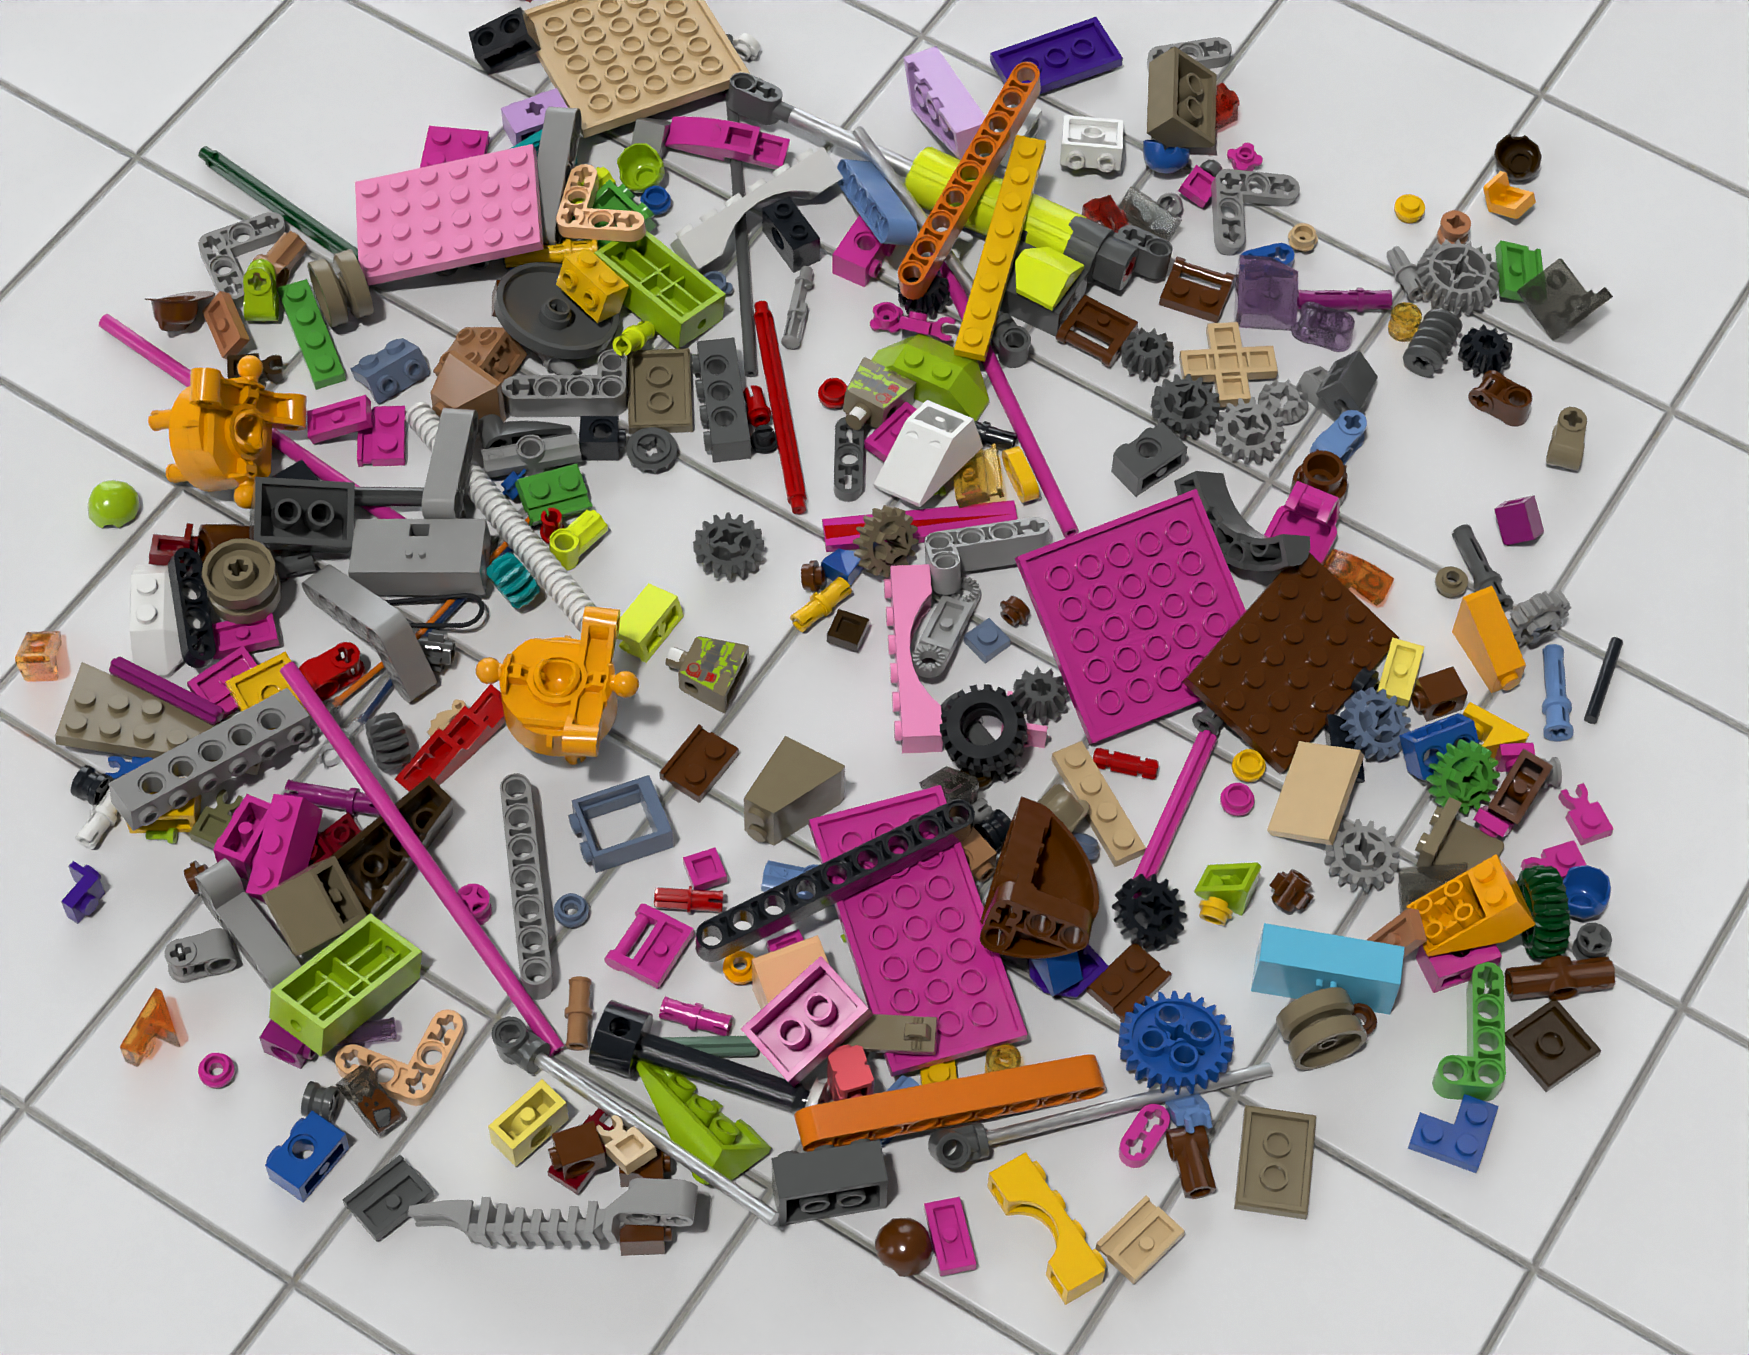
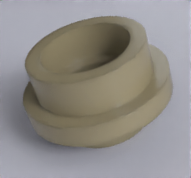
M1448 566L1438 571L1435 577V585L1438 592L1444 597L1455 598L1465 592L1468 585V577L1461 569Z

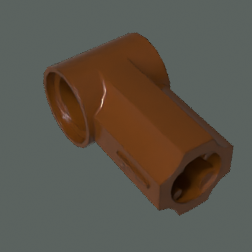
M1204 1125L1195 1126L1194 1133L1186 1132L1185 1127L1166 1130L1168 1153L1171 1161L1176 1162L1184 1197L1199 1199L1214 1193L1216 1186L1208 1159L1209 1144Z

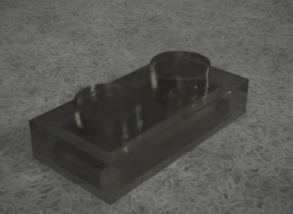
M1136 187L1129 188L1115 212L1133 226L1146 230L1167 241L1171 240L1182 221L1178 216Z

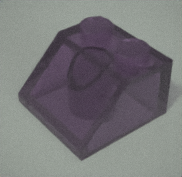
M1240 255L1236 268L1234 322H1238L1239 328L1296 331L1298 271L1272 257Z

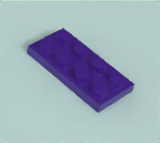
M1097 17L990 53V62L1004 84L1016 65L1022 62L1035 64L1040 72V94L1120 67L1123 61V57ZM1029 80L1022 81V83H1030V82H1032V81H1029Z

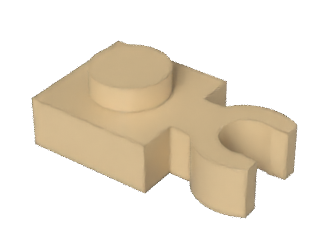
M617 1115L611 1117L613 1130L606 1131L600 1125L596 1126L600 1141L605 1145L607 1155L627 1175L657 1156L655 1146L635 1126L625 1131L623 1121Z

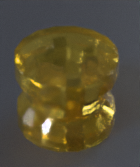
M1407 302L1395 305L1391 311L1388 323L1389 335L1399 342L1411 341L1422 320L1421 310L1416 305Z
M1009 1043L990 1047L986 1053L984 1072L989 1073L1020 1067L1021 1055L1019 1050ZM1000 1058L1006 1061L1009 1060V1062H1001Z

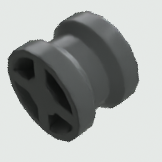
M1598 923L1583 925L1573 942L1572 952L1577 960L1606 957L1612 943L1611 933L1606 927Z
M310 1081L303 1094L301 1115L307 1117L311 1111H314L328 1122H331L338 1108L340 1088L335 1086L324 1088L318 1082Z

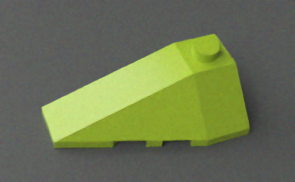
M638 1061L635 1067L671 1140L731 1181L766 1156L771 1150V1147L742 1119L737 1120L736 1123L721 1113L723 1105L715 1099L710 1101L705 1097L697 1095L695 1093L696 1085L683 1075L644 1061ZM692 1172V1176L696 1181L704 1185H710Z

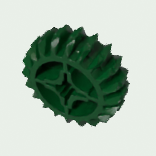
M1544 865L1532 866V868H1525L1520 872L1517 884L1536 925L1520 933L1523 946L1526 947L1527 954L1532 956L1533 959L1541 958L1544 960L1561 956L1569 945L1568 938L1571 935L1569 930L1571 924L1568 907L1569 898L1566 895L1563 878L1558 870L1552 866L1544 867Z

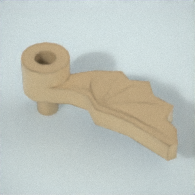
M455 699L452 704V710L438 713L436 718L430 721L431 727L427 731L428 735L431 737L438 727L443 731L464 706L467 707L466 703L463 700Z

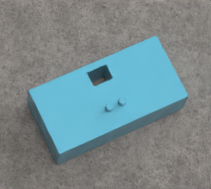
M1264 923L1255 957L1251 991L1298 999L1317 990L1341 987L1347 990L1353 1004H1366L1376 1013L1390 1015L1401 985L1405 947Z

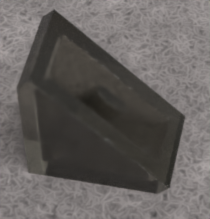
M948 766L919 782L922 790L941 785L947 803L952 800L962 799L972 805L978 799L979 782L977 777Z

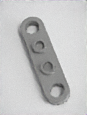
M963 576L961 578L960 590L970 591L969 596L966 595L964 597L962 595L960 597V594L957 595V593L942 595L912 655V664L917 675L933 678L939 676L944 671L979 602V583L977 584V581L972 580L971 577L966 579V576ZM932 658L937 662H935V665L932 663L931 666L929 664L925 666V663L922 664L921 660Z

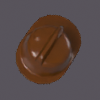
M194 291L158 299L145 298V300L151 301L154 319L158 322L159 328L162 331H182L196 320L200 300L213 297L215 293L212 291Z

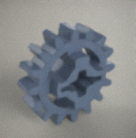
M1370 687L1366 691L1361 689L1344 703L1346 709L1340 713V717L1346 720L1340 728L1349 732L1345 741H1354L1356 743L1354 749L1365 750L1366 759L1374 755L1378 761L1387 756L1389 758L1393 757L1402 749L1399 735L1410 731L1405 728V725L1410 723L1411 719L1402 715L1406 707H1397L1395 704L1397 696L1394 695L1388 699L1385 689L1380 690L1378 693H1376L1374 687Z

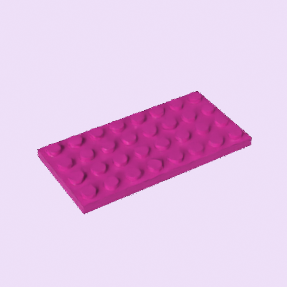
M941 785L812 818L809 819L808 825L820 862L823 864L947 802ZM924 831L920 833V835L925 839H933L936 837L933 833L929 831ZM961 842L835 903L860 984L871 1012L882 1015L937 1017L936 1055L883 1053L891 1077L1027 1039L1028 1034L1000 954L989 951L980 942L979 938L982 929L980 920L984 908ZM900 846L889 848L895 854L906 852ZM862 861L859 863V865L864 869H871L875 867V865L870 861ZM831 876L828 878V880L833 884H841L844 882V880L839 876Z

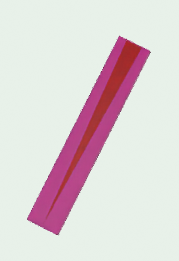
M1014 500L909 510L905 512V514L914 518L911 525L916 526L918 530L912 536L918 539V543H924L927 535L937 531L1017 520ZM872 514L866 515V516L871 517V518L873 517ZM865 515L822 519L826 552H833L837 549H859V545L854 544L853 540L860 538L861 533L856 528L865 526L863 520Z

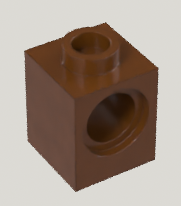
M1454 666L1417 678L1411 699L1415 709L1418 712L1421 711L1426 722L1463 710L1468 692Z
M594 1121L552 1134L554 1147L548 1149L554 1170L561 1168L564 1180L606 1167L605 1152Z

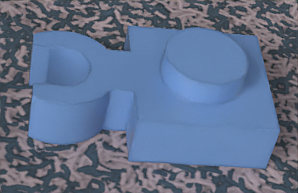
M1199 1093L1165 1102L1170 1119L1176 1126L1185 1127L1186 1132L1194 1133V1127L1204 1125L1208 1129L1213 1127L1209 1104Z

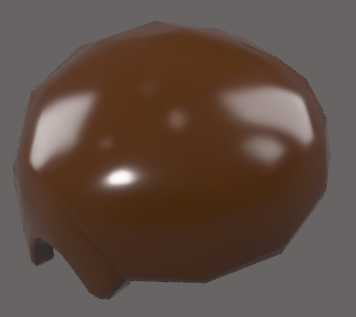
M912 1218L891 1219L879 1229L875 1239V1250L883 1266L894 1270L898 1276L907 1277L919 1274L930 1264L933 1248L928 1231L921 1223Z

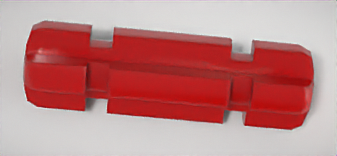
M1096 748L1093 755V762L1100 769H1106L1107 766L1111 767L1110 771L1134 776L1140 773L1143 778L1148 779L1156 778L1159 762L1155 759L1145 758L1144 761L1140 760V756L1114 751V754H1110L1109 750Z

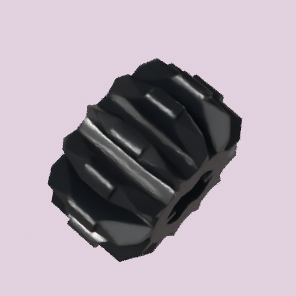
M941 270L937 272L927 292L919 299L911 300L904 297L900 292L898 283V301L900 306L905 307L907 314L910 311L928 314L932 318L934 311L938 313L943 312L945 304H948L950 299L949 282L947 278H942ZM913 277L907 279L906 281L915 282L918 280V278Z
M1484 324L1479 330L1472 327L1468 334L1464 335L1460 341L1458 360L1463 362L1464 370H1473L1474 377L1479 373L1485 374L1489 370L1501 373L1503 368H1507L1510 364L1513 350L1512 343L1507 341V333L1498 334L1497 326L1492 330H1488Z

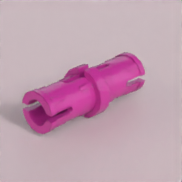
M666 996L661 1004L659 1014L660 1019L681 1023L688 1026L689 1030L697 1031V1029L721 1036L729 1035L733 1020L732 1015L706 1009L703 1004H687Z

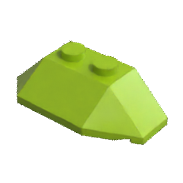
M922 333L879 349L872 358V361L915 381L914 399L920 402L931 401L971 417L974 421L979 420L989 404V397L978 361L954 355V347Z

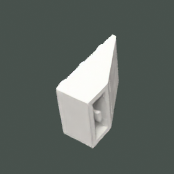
M927 400L905 421L874 482V487L921 507L983 448L974 419Z

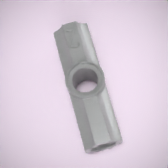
M576 433L541 439L536 435H526L521 437L516 444L481 450L484 471L489 478L508 475L513 471L519 473L524 468L527 470L524 475L531 476L543 473L547 467L582 462Z

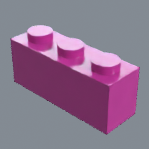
M273 794L245 893L266 904L262 894L308 867L324 810L303 797Z

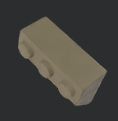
M1175 46L1149 62L1147 134L1167 147L1211 148L1215 145L1217 74Z

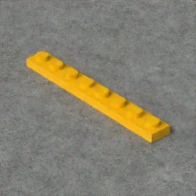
M1020 135L1015 137L955 343L954 355L980 361H985L1045 154V140Z

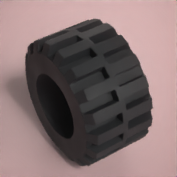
M977 684L970 686L971 692L965 694L963 689L957 692L958 699L954 701L950 698L947 702L948 710L942 711V724H940L942 741L948 756L952 761L956 762L957 767L962 771L966 768L971 775L977 776L978 772H982L984 777H990L991 771L997 770L999 775L1005 772L1004 766L1009 765L1012 768L1017 763V755L1022 757L1025 751L1023 745L1027 744L1028 735L1026 730L1028 729L1021 706H1018L1016 699L1011 694L1007 696L1004 689L998 687L995 691L992 685L984 684V689L978 690ZM981 716L995 717L1004 725L1000 737L988 745L972 744L964 736L967 726L974 719Z

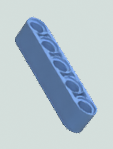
M841 159L837 169L843 179L837 183L878 241L882 244L911 246L917 237L916 220L876 166L870 161Z

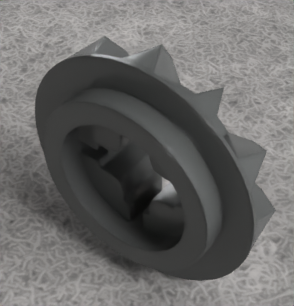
M643 428L635 432L627 441L626 456H628L631 466L639 467L641 472L652 470L656 473L660 468L668 469L669 464L676 460L677 443L669 432L661 428ZM657 443V453L647 457L646 450H651Z

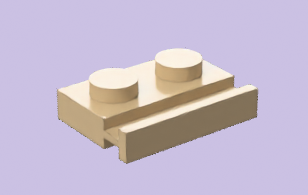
M1145 1196L1096 1243L1095 1249L1098 1252L1101 1251L1113 1266L1135 1284L1184 1236L1185 1230L1160 1207L1152 1204L1148 1196Z

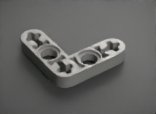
M1220 37L1156 46L1148 53L1147 69L1149 72V62L1174 46L1184 53L1194 54L1197 57L1195 60L1208 69L1223 67L1230 61L1232 47L1229 41Z
M1233 169L1221 170L1211 184L1213 232L1217 250L1225 255H1233L1238 252L1245 242L1243 202L1288 206L1299 194L1300 187L1297 180L1285 174ZM1222 181H1227V185L1232 187L1230 189H1226V184L1222 183ZM1257 182L1261 185L1263 192L1259 194L1252 192L1248 183ZM1284 186L1285 191L1289 192V194H1284V190L1279 188ZM1228 206L1232 208L1235 212V217L1228 218L1224 216L1221 212V207ZM1228 231L1230 233V239L1232 241H1235L1233 244L1229 243V239L1224 238L1227 235Z
M267 212L208 232L199 239L200 255L217 293L220 291L230 293L236 308L243 307L244 288L243 275L234 257L276 243L286 233L284 218L280 214ZM273 225L275 229L270 230L268 226ZM258 229L260 235L256 236L255 230ZM242 233L250 235V238L245 242L234 240L237 235ZM213 245L218 249L219 255L215 257L212 249L210 248V246ZM221 266L232 268L229 273L224 275L215 272ZM233 283L235 291L239 294L233 295L229 291L228 285Z

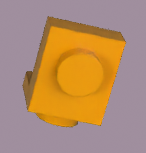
M1500 171L1483 187L1488 211L1495 214L1518 219L1536 203L1534 192L1509 185L1506 172Z

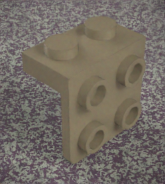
M1449 797L1444 808L1437 806L1429 822V825L1433 826L1431 833L1427 834L1424 832L1415 851L1420 853L1415 869L1443 883H1447L1495 854L1500 857L1504 848V843L1501 840L1457 820L1462 803Z

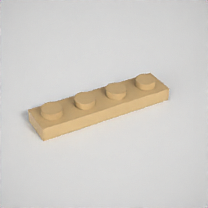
M1077 742L1052 753L1051 761L1070 793L1076 800H1085L1089 803L1090 809L1085 818L1114 867L1144 855L1145 845L1097 765L1093 762L1083 742Z

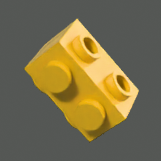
M588 247L564 257L556 285L597 323L620 313L629 285Z

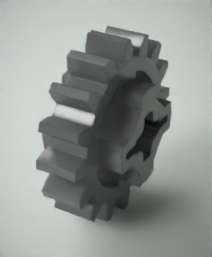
M1175 374L1173 382L1165 378L1163 379L1162 387H1155L1154 396H1152L1151 408H1153L1152 418H1159L1158 424L1163 422L1173 433L1175 430L1179 431L1180 438H1184L1186 432H1190L1195 438L1199 429L1207 433L1209 424L1215 425L1220 411V404L1218 403L1219 394L1212 393V384L1202 385V377L1193 381L1191 374H1187L1185 379H1181L1178 374Z
M727 512L725 519L721 520L718 515H713L714 523L702 522L703 530H696L695 532L696 540L693 541V550L696 562L703 563V571L705 573L713 569L714 578H718L721 573H725L727 580H731L733 573H737L738 576L743 578L745 569L752 572L755 571V562L762 561L764 540H762L761 529H755L753 520L744 523L742 514L736 519H732L730 512Z

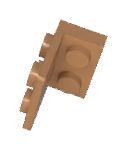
M465 327L458 332L453 344L440 357L439 363L433 372L436 376L439 375L449 353L454 349L497 379L502 385L505 379L515 373L527 356V353L520 343L512 338L503 327Z

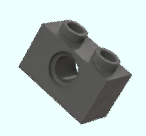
M1161 422L1154 428L1149 427L1145 429L1131 443L1119 446L1113 454L1111 472L1137 497L1184 466L1188 447Z

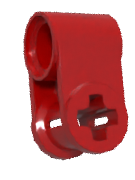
M351 642L339 643L317 657L308 659L299 667V670L321 701L331 698L335 693L354 684L365 674L364 664L360 660L359 648ZM341 652L344 653L345 658L341 657ZM352 668L354 669V672H355L354 675H352V672H351V669H352Z

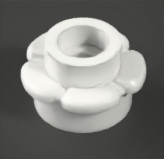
M742 33L739 38L733 39V45L736 46L735 50L742 60H755L757 58L756 56L761 46L752 35Z

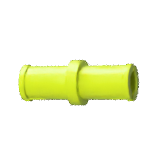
M641 321L637 325L627 327L622 335L613 341V349L616 354L623 356L625 353L626 356L631 351H637L644 347L646 342L655 335L654 325L649 321L644 323Z

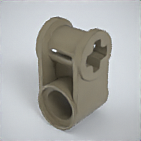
M1567 407L1560 412L1557 424L1552 431L1546 464L1578 471L1584 452V437L1587 425V416L1581 409Z

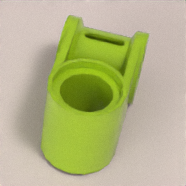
M265 259L252 261L243 277L245 321H278L279 318L276 272L272 263ZM260 273V277L263 278L264 281H259L258 276L254 274Z

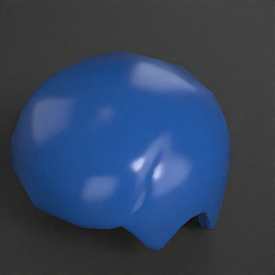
M1156 140L1143 141L1144 161L1155 172L1164 174L1177 172L1185 167L1190 159L1189 149L1179 147L1164 149L1163 144L1158 143Z
M1588 865L1569 868L1563 880V884L1566 887V895L1569 898V915L1581 919H1589L1601 914L1607 907L1610 899L1611 884L1609 877L1601 869Z

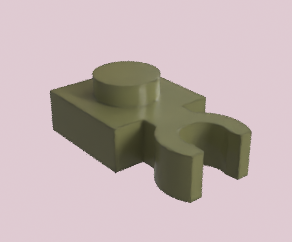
M222 789L216 797V808L213 809L205 806L189 833L191 840L214 849L217 839L228 826L234 811L243 801V797L238 795L234 803L226 804L225 802L229 796L227 790Z

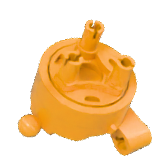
M246 355L239 360L237 370L241 377L224 378L221 371L214 368L191 369L190 386L178 395L172 409L154 410L150 413L152 416L148 418L149 426L153 431L169 429V442L175 464H169L166 468V477L169 482L179 483L188 481L194 487L207 492L235 489L234 501L242 509L251 508L255 477H268L271 473L272 427L287 431L306 429L307 397L302 394H283L264 390L265 386L258 382V378L263 371V365L260 359L254 355Z
M585 606L581 640L573 639L568 635L547 639L533 638L523 642L511 654H507L503 663H499L497 659L492 657L483 658L478 662L475 671L476 676L482 683L494 684L499 681L505 722L514 738L524 747L547 756H565V760L571 765L578 764L577 758L582 763L586 756L598 757L600 741L609 733L616 719L618 709L617 695L623 698L631 697L636 694L639 688V680L634 673L621 671L615 675L614 665L612 664L615 643L619 634L620 609Z

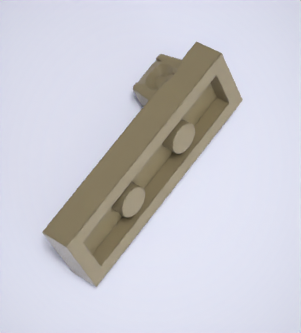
M874 1014L840 1046L858 1045L863 1047L864 1052L936 1055L937 1017Z

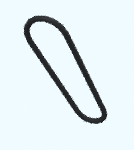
M471 593L384 600L393 605L472 598L479 604L478 614L468 622L409 623L412 628L469 627L478 622L485 610L481 598Z

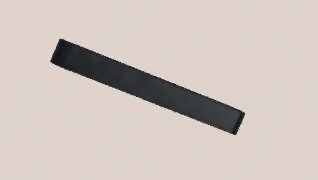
M962 799L952 800L704 921L696 930L695 949L697 955L706 962L719 961L965 840L972 832L975 817L973 806ZM957 816L963 818L966 822L955 824L950 818ZM924 831H929L933 833L936 837L933 839H925L920 835V833ZM900 846L906 852L895 854L889 848ZM862 861H870L875 865V867L871 869H864L859 865V863ZM831 876H839L844 880V882L841 884H833L828 880V878ZM808 891L813 894V897L806 900L798 897L797 893ZM770 906H777L783 912L772 915L765 909ZM746 921L752 927L747 930H740L734 925L737 922ZM712 936L718 938L720 943L711 946L705 944L703 940L706 937Z

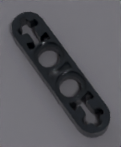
M180 548L169 560L168 572L181 655L187 665L198 669L207 666L216 654L207 590L202 579V560L194 550ZM182 588H191L196 593L197 599L187 598L183 594ZM187 616L197 618L201 623V628L197 629L190 626L187 622Z

